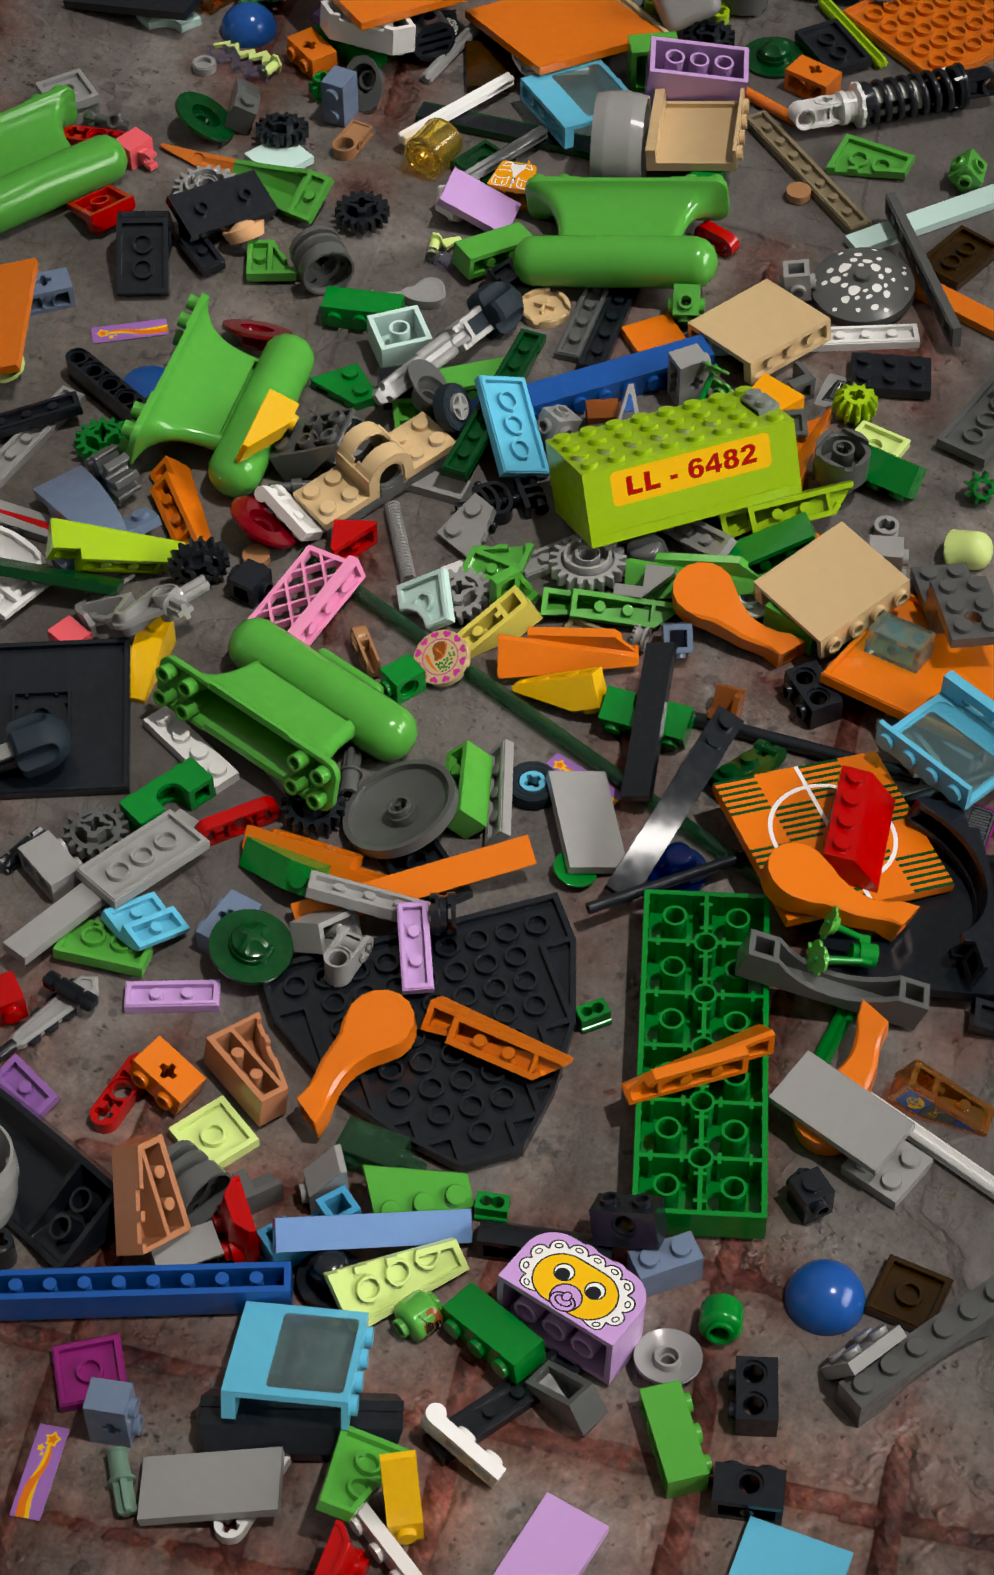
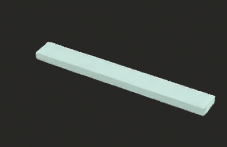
M994 184L906 215L916 235L919 236L994 209ZM889 221L847 234L844 238V243L849 249L859 247L882 249L899 243Z

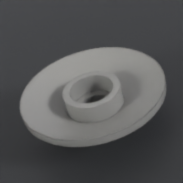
M661 1328L650 1331L641 1337L634 1348L633 1359L638 1372L648 1381L658 1385L680 1380L682 1385L695 1378L701 1370L703 1352L699 1343L691 1335L677 1329Z

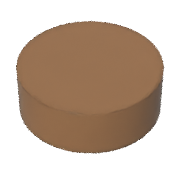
M804 182L790 183L786 187L787 201L794 205L806 204L811 199V187Z
M249 545L242 552L243 563L249 558L268 567L271 562L270 551L264 545Z

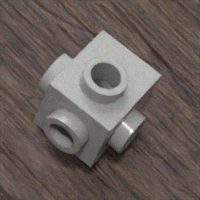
M809 259L783 261L784 276H779V286L802 301L812 300L811 289H816L815 273H810Z
M566 405L543 407L537 420L542 441L545 442V440L553 438L558 433L571 434L578 432L582 419Z

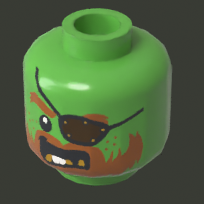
M422 1290L413 1291L395 1305L393 1327L402 1338L408 1336L414 1341H422L442 1326L443 1305L431 1291L427 1293Z

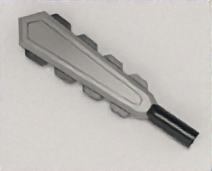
M79 975L77 978L70 979L85 988L84 992L88 990L99 996L98 976ZM56 993L52 994L46 999V1005L42 1008L37 1007L30 1013V1018L27 1021H21L14 1027V1032L11 1034L9 1041L0 1047V1063L16 1050L36 1045L41 1041V1036L45 1033L51 1034L59 1028V1023L69 1021L75 1017L80 1009V1004L75 1005Z

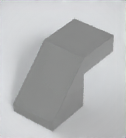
M646 564L643 586L615 583L613 594L647 599L676 577L677 569Z

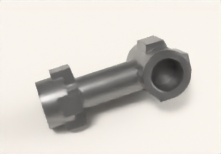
M94 107L84 111L83 121L88 126L96 127L97 123L108 125L112 130L126 131L129 128L130 123L125 114L119 112L110 115L100 114V109Z

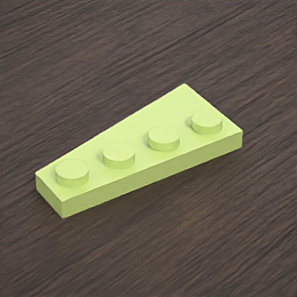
M451 1237L324 1272L323 1275L339 1310L369 1312L368 1326L370 1327L393 1314L395 1305L413 1291L422 1290L426 1293L433 1291L470 1268L457 1239ZM344 1321L349 1333L356 1335L359 1323Z

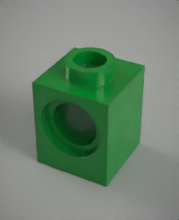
M409 653L380 668L381 682L379 683L384 687L383 694L399 704L426 690L425 670Z

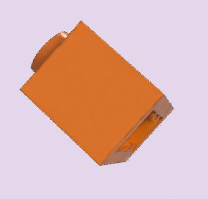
M312 27L287 37L286 54L288 59L294 62L302 73L307 74L311 79L317 72H329L335 65L338 66L337 51Z
M800 55L785 69L784 89L803 98L810 99L821 95H832L836 91L841 90L842 72L807 56Z
M160 1035L133 1059L128 1072L136 1086L141 1089L145 1088L154 1097L155 1102L160 1108L165 1111L169 1110L174 1116L202 1091L207 1079Z

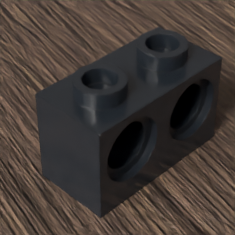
M817 660L785 670L784 683L781 686L784 697L792 702L798 718L801 721L804 720L810 730L840 720L842 718L844 701L836 689L819 682L820 674L824 670Z
M736 1356L735 1369H728V1390H734V1401L728 1400V1422H734V1436L777 1437L779 1422L778 1357ZM755 1378L760 1382L750 1383L746 1379ZM754 1409L760 1412V1414L751 1415L746 1410Z

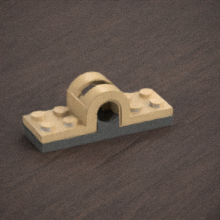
M424 412L419 413L389 433L380 424L377 425L370 421L362 422L344 435L340 447L335 451L336 466L293 492V498L325 531L323 535L329 539L332 537L334 519L359 520L410 488V485L440 469L456 441ZM369 438L370 442L365 450L359 455L353 456L358 446Z

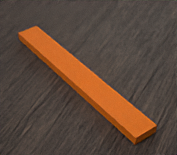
M527 834L366 881L362 884L421 899L430 896V893H442L534 866L537 863ZM310 898L290 904L294 919L309 913L343 908L328 903H319ZM359 912V917L367 915L365 913Z

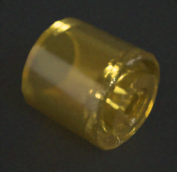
M434 117L429 119L408 140L404 146V154L411 168L418 174L425 177H435L460 153L463 141L460 133L450 122Z

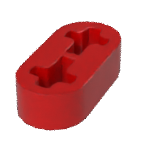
M709 220L704 221L694 230V236L708 240L714 246L716 253L722 257L729 258L740 248L739 240L732 232Z

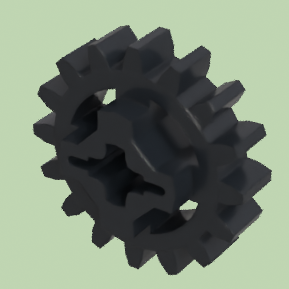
M713 18L711 21L705 19L701 22H695L694 25L684 29L683 40L734 46L735 30H731V25H725L723 20L716 22V18Z
M275 112L271 115L266 114V118H259V122L255 123L256 139H259L260 143L267 142L268 147L276 146V148L285 146L289 148L299 146V142L304 143L306 142L305 138H309L308 121H305V117L298 118L296 113L288 114V112H285L284 114H279Z
M360 190L357 194L351 191V196L342 195V201L336 202L335 218L337 219V225H342L343 230L350 228L352 234L360 231L361 235H364L367 230L375 233L374 228L383 229V223L388 224L390 206L387 199H382V194L374 196V191L372 190L368 194L364 193V190Z
M199 536L197 541H193L190 537L185 545L179 542V550H171V557L167 558L170 576L175 579L176 584L183 582L184 585L200 575H204L209 584L212 580L219 582V575H226V568L230 567L227 548L223 547L222 541L215 543L214 537H210L207 541L203 540V536Z
M341 789L338 791L335 806L328 811L320 809L314 811L310 809L306 800L297 794L292 796L286 792L287 797H281V818L284 819L285 826H292L294 834L304 831V837H308L310 833H315V836L319 838L321 831L331 834V826L339 828L341 826L340 819H343V816H345L346 801L342 797Z

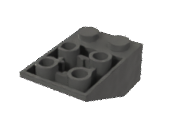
M354 407L300 418L297 420L292 431L286 430L282 439L276 441L269 460L284 482H288L293 478H308L340 447L356 411Z

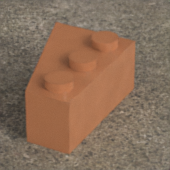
M257 1012L206 1037L204 1064L260 1127L286 1113L289 1088L278 1059L274 1057L270 1047L271 1041L262 1026L260 1012Z
M162 1133L136 1135L111 1147L116 1256L144 1255L191 1230Z

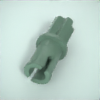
M116 1446L106 1451L110 1473L108 1487L113 1490L117 1515L129 1518L131 1515L136 1514L138 1510L133 1486L136 1483L135 1475L131 1474L128 1448Z

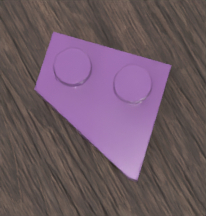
M16 1053L0 1068V1083L42 1117L61 1100Z

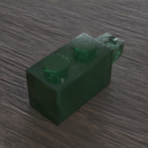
M350 1116L335 1145L341 1144L346 1169L350 1173L357 1172L364 1175L362 1164L427 1169L426 1162L415 1158V1154L411 1153V1139L409 1137Z

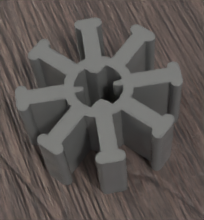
M111 444L85 459L84 463L91 469L89 472L102 485L114 504L138 492L141 489V485L135 481L140 477L137 469L133 470L127 466L130 457L125 452L119 454L117 445Z

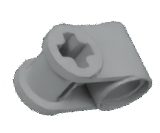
M342 926L323 955L325 981L334 987H343L350 983L362 963L368 959L374 944L373 937L369 935L365 937L351 932L349 927Z

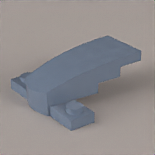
M82 465L33 488L36 498L47 507L52 518L145 534L162 525L159 515L149 507L136 509L130 516L123 519L102 485ZM74 559L51 560L57 568L75 570Z

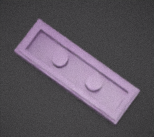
M428 901L396 903L402 995L434 993Z
M220 979L126 981L124 1011L125 1014L220 1012L221 981Z

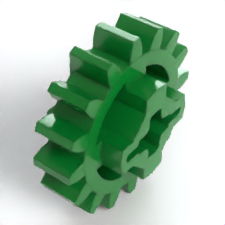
M101 417L99 422L91 419V425H81L82 431L75 432L74 445L78 458L83 457V462H85V459L106 446L115 444L118 447L122 437L128 440L130 438L120 435L124 421L116 423L114 417L109 421H105V418Z

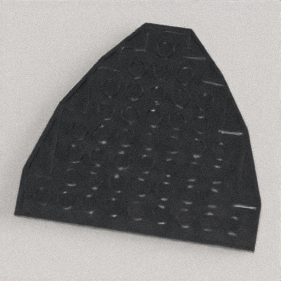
M555 892L456 917L457 936H449L448 933H441L440 936H431V924H429L434 993L402 995L398 932L373 938L374 944L368 959L362 963L351 982L343 987H334L325 981L324 954H309L293 958L282 975L273 981L261 984L273 1024L314 1074L321 1059L338 1036L343 1018L349 1007L357 998L373 990H390L401 994L407 999L414 1011L417 1024L416 1039L411 1049L398 1059L376 1066L358 1075L346 1086L338 1099L391 1138L457 1172H465L524 1155L555 1096L563 1067L537 1079L530 1080L445 1043L447 1036L420 1029L431 999L440 996L447 997L568 1054L576 1029V937L559 895Z

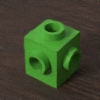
M971 148L952 159L947 178L954 187H957L962 194H965L970 190L978 189L983 184L988 164Z
M674 284L673 297H668V313H672L673 320L678 321V324L688 325L689 321L705 313V298H701L700 285Z

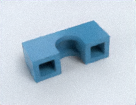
M342 1185L316 1199L315 1210L310 1216L362 1214L346 1186ZM272 1223L257 1230L259 1252L265 1262L291 1261L293 1268L301 1264L308 1255L315 1252L274 1253Z

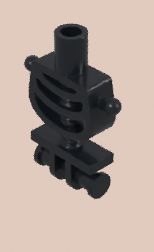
M535 475L526 476L523 480L524 485H522L519 476L514 477L515 494L512 493V495L508 487L499 481H489L483 484L480 481H476L474 483L472 495L474 493L478 494L494 507L497 512L490 529L495 530L498 526L508 524L513 517V505L516 506V504H520L526 520L531 519V508L535 507L537 515H544L549 511V506L545 503L547 500L546 495L543 493L541 484L537 483L538 479ZM466 501L455 503V504H454V506H455V512H456Z

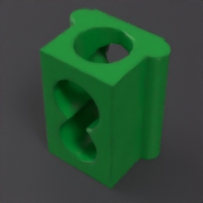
M603 997L574 1007L576 1010V1023L582 1033L612 1023L611 1010Z
M477 1191L474 1219L507 1222L511 1205L510 1195Z

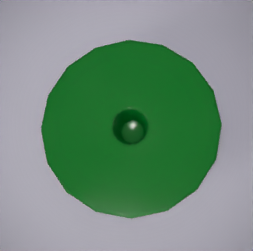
M563 852L554 860V873L566 885L584 888L596 880L597 874H567Z

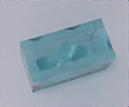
M884 611L868 628L864 651L913 673H917L932 655L936 633Z

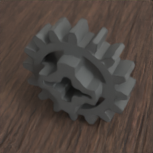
M100 803L98 809H94L91 804H88V810L85 812L79 808L76 809L77 817L68 816L69 824L63 826L64 842L68 846L70 855L77 853V857L80 860H83L85 857H88L90 860L128 836L130 832L128 820H125L123 812L116 814L115 806L106 810L104 803Z

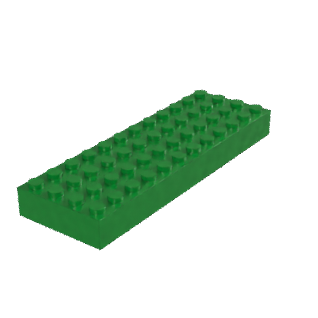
M644 889L637 1076L754 1025L762 1024L769 1028V986L735 975L737 950L749 931L755 929L769 934L770 899L765 894ZM769 1055L749 1060L747 1073L636 1103L632 1195L646 1193L651 1196L664 1197L668 1228L667 1235H678L691 1230L693 1236L765 1239L768 1195Z

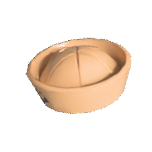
M264 219L238 222L231 229L223 232L222 235L230 245H236L257 238L264 234Z

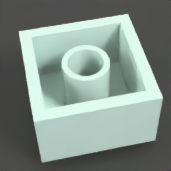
M418 305L367 316L368 341L380 368L404 365L413 358L417 351L433 340Z

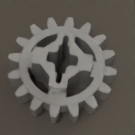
M460 566L458 572L454 573L452 569H448L454 616L455 619H458L459 625H463L464 619L468 618L471 622L474 619V615H479L483 612L482 608L490 606V583L488 579L484 578L482 572L475 574V570L472 567L468 572H464L463 566Z

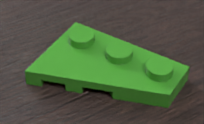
M90 918L85 919L59 939L53 948V958L141 978L153 957L152 947L141 951L130 948L115 936L105 923L98 918L95 921Z
M350 1425L348 1430L340 1429L315 1509L350 1522L382 1485L379 1454L408 1451L409 1449Z

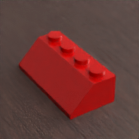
M842 765L833 795L821 855L849 886L877 893L895 799L872 772Z

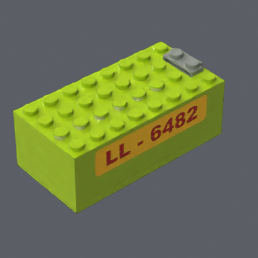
M739 386L735 388V391L729 393H713L709 398L702 400L689 399L684 401V404L675 407L662 406L658 408V411L652 413H636L632 415V418L625 420L612 419L607 421L605 425L598 427L585 426L580 431L571 434L558 433L553 438L545 440L555 511L592 549L802 492L794 419L781 410L779 403L765 392L762 393L761 389L750 386Z

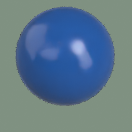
M251 1L241 2L232 6L224 15L221 23L222 38L225 41L231 40V44L239 43L240 48L263 46L272 41L278 31L276 20L269 9L262 4Z
M817 1259L805 1263L792 1274L785 1288L784 1303L790 1318L803 1330L819 1336H836L848 1332L860 1322L866 1306V1294L860 1278L850 1267L832 1259Z

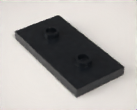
M255 170L167 196L165 201L189 242L231 229L236 223L244 220L255 221L276 215L278 211L276 204Z

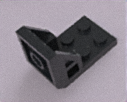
M118 211L116 218L118 297L170 296L169 252H172L175 237V226L170 211Z

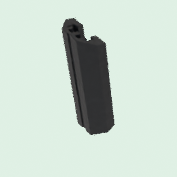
M211 1388L201 1395V1410L198 1424L206 1452L282 1446L285 1456L290 1457L291 1461L330 1462L341 1429V1407L241 1398L236 1418L225 1419L221 1418V1389ZM356 1393L359 1395L357 1416H351L349 1425L398 1444L403 1431L404 1401L397 1394Z

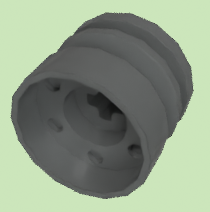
M328 225L311 226L298 233L292 240L289 248L290 259L308 291L316 295H325L327 286L345 287L352 279L354 262L335 229Z
M190 1140L178 1141L169 1146L167 1151L190 1226L193 1227L208 1222L212 1219V1215L217 1213V1206L221 1205L223 1194L232 1176L214 1160H209L208 1156Z

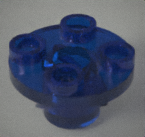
M671 843L667 846L651 871L647 881L649 882L706 863V860L699 852L690 848L685 843ZM708 875L665 890L700 891L706 884Z

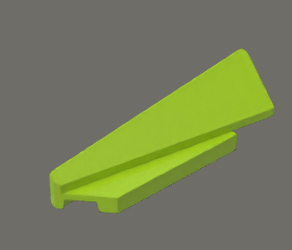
M848 480L805 490L794 495L717 515L721 530L734 538L751 530L752 534L805 511L810 521L835 515L849 490L853 488L854 483Z
M51 518L46 547V560L74 559L75 571L158 574L166 571V564L168 565L167 558L171 557L170 551L179 550L178 543L180 542L185 545V542Z

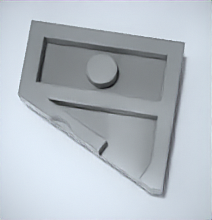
M474 493L437 531V534L466 558L472 546L486 543L489 535L488 529L493 524L497 512L488 502Z

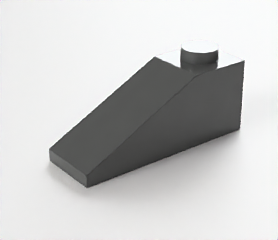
M236 78L224 127L247 136L260 104L259 86L241 78Z

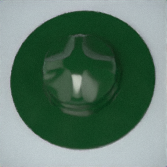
M763 37L745 46L749 48V72L766 79H785V69L800 55L806 56L804 49L798 43L783 37Z
M184 92L177 97L175 101L176 113L190 132L206 140L219 143L227 142L233 137L235 131L224 127L227 111L218 102L197 92Z
M242 909L225 915L216 923L210 934L208 948L214 966L225 977L241 984L259 985L273 981L285 972L292 959L293 940L287 927L277 917L261 910Z

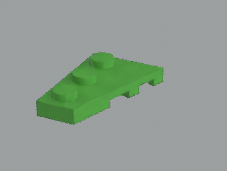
M847 133L827 164L826 174L905 180L915 163V155Z
M362 1164L373 1213L466 1209L475 1205L468 1174L465 1172Z

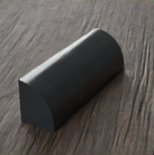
M487 1219L481 1220L476 1240L478 1259L507 1263L516 1256L529 1240L537 1235L549 1232L567 1234L583 1244L591 1245L598 1253L612 1261L615 1247L594 1246L592 1234Z

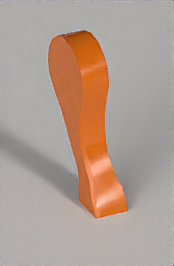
M697 562L687 565L678 572L673 582L672 606L675 613L684 622H690L693 626L706 630L741 649L760 655L776 668L804 654L806 641L790 633L779 632L766 627L747 612L740 601L731 576L722 567L713 563Z
M796 842L785 843L775 848L760 872V884L765 895L782 909L825 919L827 913L836 905L839 907L838 912L841 918V925L873 931L889 941H893L910 923L920 907L903 901L887 902L872 899L859 893L837 874L835 869L817 850Z
M373 990L357 998L344 1016L339 1034L321 1059L309 1086L296 1098L300 1113L318 1139L322 1136L331 1120L340 1094L353 1079L371 1068L402 1057L411 1049L416 1039L417 1024L410 1002L401 994L390 990Z
M863 999L857 1015L853 1047L848 1058L837 1070L871 1093L877 1077L880 1051L888 1036L889 1022ZM792 1119L795 1136L804 1148L814 1154L824 1156L843 1154Z

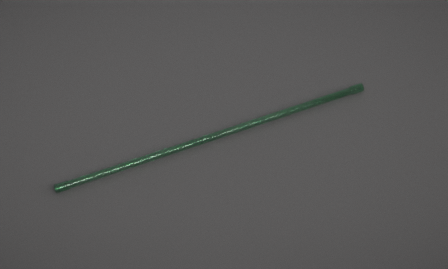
M311 556L306 565L319 563L320 558ZM335 566L327 568V575L335 573L338 568ZM359 585L351 594V596L417 643H420L425 636L429 635L424 629L362 585ZM470 663L469 667H466L464 676L593 769L605 771L607 779L622 789L624 778L622 770ZM653 793L652 801L639 802L653 811L661 798ZM688 817L684 819L679 827L681 832L718 858L736 853V851ZM750 861L732 867L762 889L760 879Z

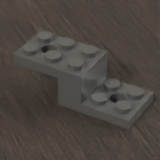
M966 563L911 567L910 578L931 634L945 633L950 648L994 645V594L986 576L971 577Z

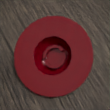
M227 319L222 322L224 330L238 335V342L241 346L255 352L262 351L274 336L284 333L293 334L284 327L261 321Z
M240 496L231 503L230 514L250 541L275 548H290L296 544L298 539L293 536L292 531L285 523L275 516L273 510L265 502H258L255 497Z

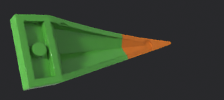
M165 143L160 144L167 152L195 167L200 165L204 168L210 164L211 168H215L220 165L221 171L229 168L230 174L236 173L237 175L255 170L276 204L277 212L290 219L294 218L309 225L312 224L334 183L331 177L311 169L258 163L209 154Z

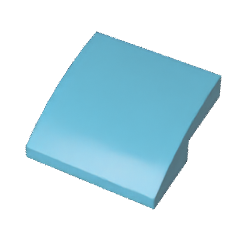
M154 891L131 899L116 910L113 907L107 908L102 911L100 917L115 936L136 951L149 948L185 934L190 930L189 925L174 906L166 908Z

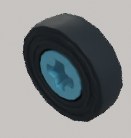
M527 761L513 768L512 803L525 810H541L550 806L552 803L546 775L548 771L555 770L548 764L539 761ZM528 783L537 784L538 787H534L532 785L528 786Z

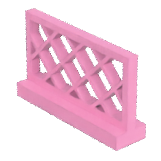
M308 545L248 619L270 617V621L281 628L291 626L287 632L310 646L366 577L359 559L351 555L345 559ZM311 556L320 558L319 563L309 566L305 565ZM340 566L335 573L327 575V568ZM322 570L323 577L308 581V574ZM303 576V583L289 587V583L293 579ZM324 585L319 593L311 595V588ZM306 591L307 597L292 601V594ZM287 597V603L275 607L272 606L276 599ZM308 605L302 614L294 616L293 609ZM289 611V618L275 622L274 615Z

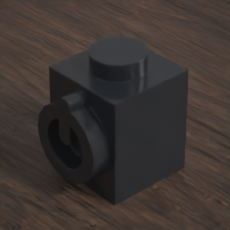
M249 558L242 565H235L227 578L230 598L254 609L273 588L271 569L265 564L258 563Z
M818 1166L812 1169L798 1168L786 1181L788 1188L786 1201L804 1226L832 1213L835 1190Z

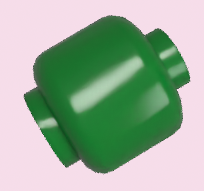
M715 1293L706 1297L702 1301L699 1312L698 1326L701 1335L716 1345H725L737 1340L742 1333L744 1323L742 1303L739 1299L726 1293Z

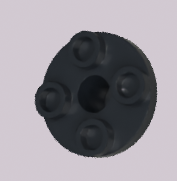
M344 1249L320 1250L308 1255L302 1261L297 1271L296 1280L300 1296L312 1307L339 1309L323 1273L357 1264L360 1261L356 1256Z

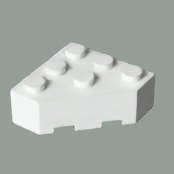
M331 0L321 1L320 27L329 39L392 56L404 55L405 53L415 51L416 26L410 18L361 31Z

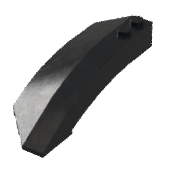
M0 1083V1125L7 1131L12 1140L19 1165L18 1195L12 1216L6 1224L54 1268H71L115 1235L113 1175Z

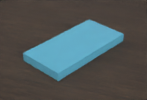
M478 375L474 382L499 476H519L525 478L528 475H535L537 478L548 477L550 475L549 466L525 377Z

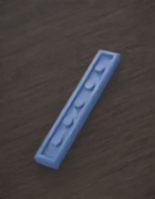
M471 1209L272 1218L274 1253L419 1246L451 1237L457 1239L458 1243H472Z

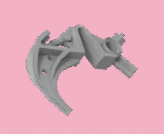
M127 573L119 579H124L125 584L136 576L134 573ZM200 575L181 587L171 583L155 586L137 601H135L132 592L116 596L95 593L75 604V611L81 624L92 632V637L98 635L95 627L105 624L110 629L122 630L123 635L128 637L140 632L159 616H161L164 622H172L181 617L189 620L192 618L190 612L194 611V607L188 602L209 591L210 584L206 581L204 575Z

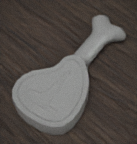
M435 277L424 278L416 285L405 287L401 291L388 292L404 294V303L409 306L418 305L419 309H438L446 302L445 285L440 279Z

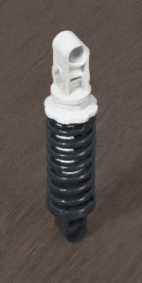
M958 62L944 68H934L932 71L911 72L907 76L900 74L895 78L889 76L883 80L873 79L870 83L866 81L851 82L848 91L840 90L832 95H821L816 98L794 101L789 106L787 113L798 129L806 131L819 127H831L836 124L844 126L848 125L849 122H853L857 128H864L867 125L878 124L880 116L887 123L892 120L893 114L897 120H902L905 117V112L910 118H914L918 111L923 116L928 115L930 108L934 113H939L942 110V106L947 111L953 110L954 107L964 110L967 109L970 99L994 96V71L988 66L965 70L964 66ZM806 112L802 118H799L802 113Z

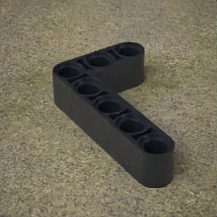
M70 349L65 355L69 379L119 422H125L126 419L137 421L136 418L130 416L135 401L145 404L149 396L144 398L86 349Z

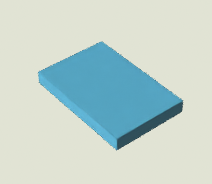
M750 1516L728 1575H847L854 1552Z

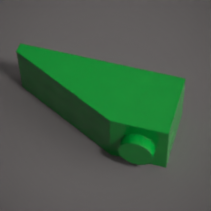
M247 836L239 866L274 885L304 897L311 870L329 874L331 868L328 864L251 836Z

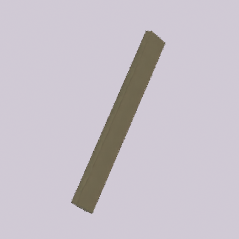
M765 110L747 116V129L797 182H804L811 187L812 198L846 234L871 226L869 218Z

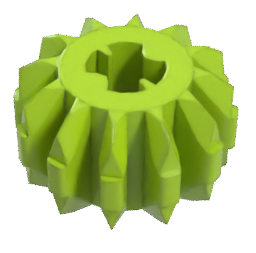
M853 382L850 386L844 383L841 389H837L834 393L832 412L835 413L836 420H844L845 425L853 423L857 427L862 420L870 421L874 419L878 407V396L874 394V389H866L865 384L859 386Z

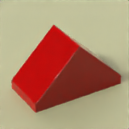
M334 519L330 547L332 554L345 559L349 555L357 557L378 543L376 522L371 520ZM337 565L332 568L336 571L340 566Z

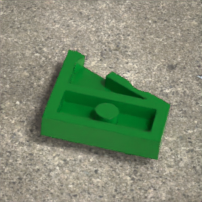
M358 363L310 378L311 387L314 390L321 388L327 391L329 398L343 403L347 408L354 407L358 411L377 405L372 397L374 388Z

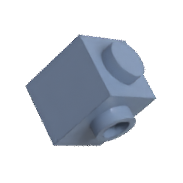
M660 623L661 642H675L677 646L675 659L686 658V653H693L692 623Z

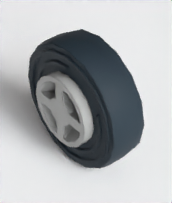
M447 383L439 386L433 397L434 416L439 427L444 431L454 433L463 430L471 416L469 396L466 390L457 383Z

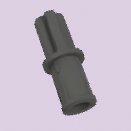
M350 746L345 751L343 767L340 768V789L345 801H348L353 793H357L359 780L363 777V771L361 770L362 751L354 746Z

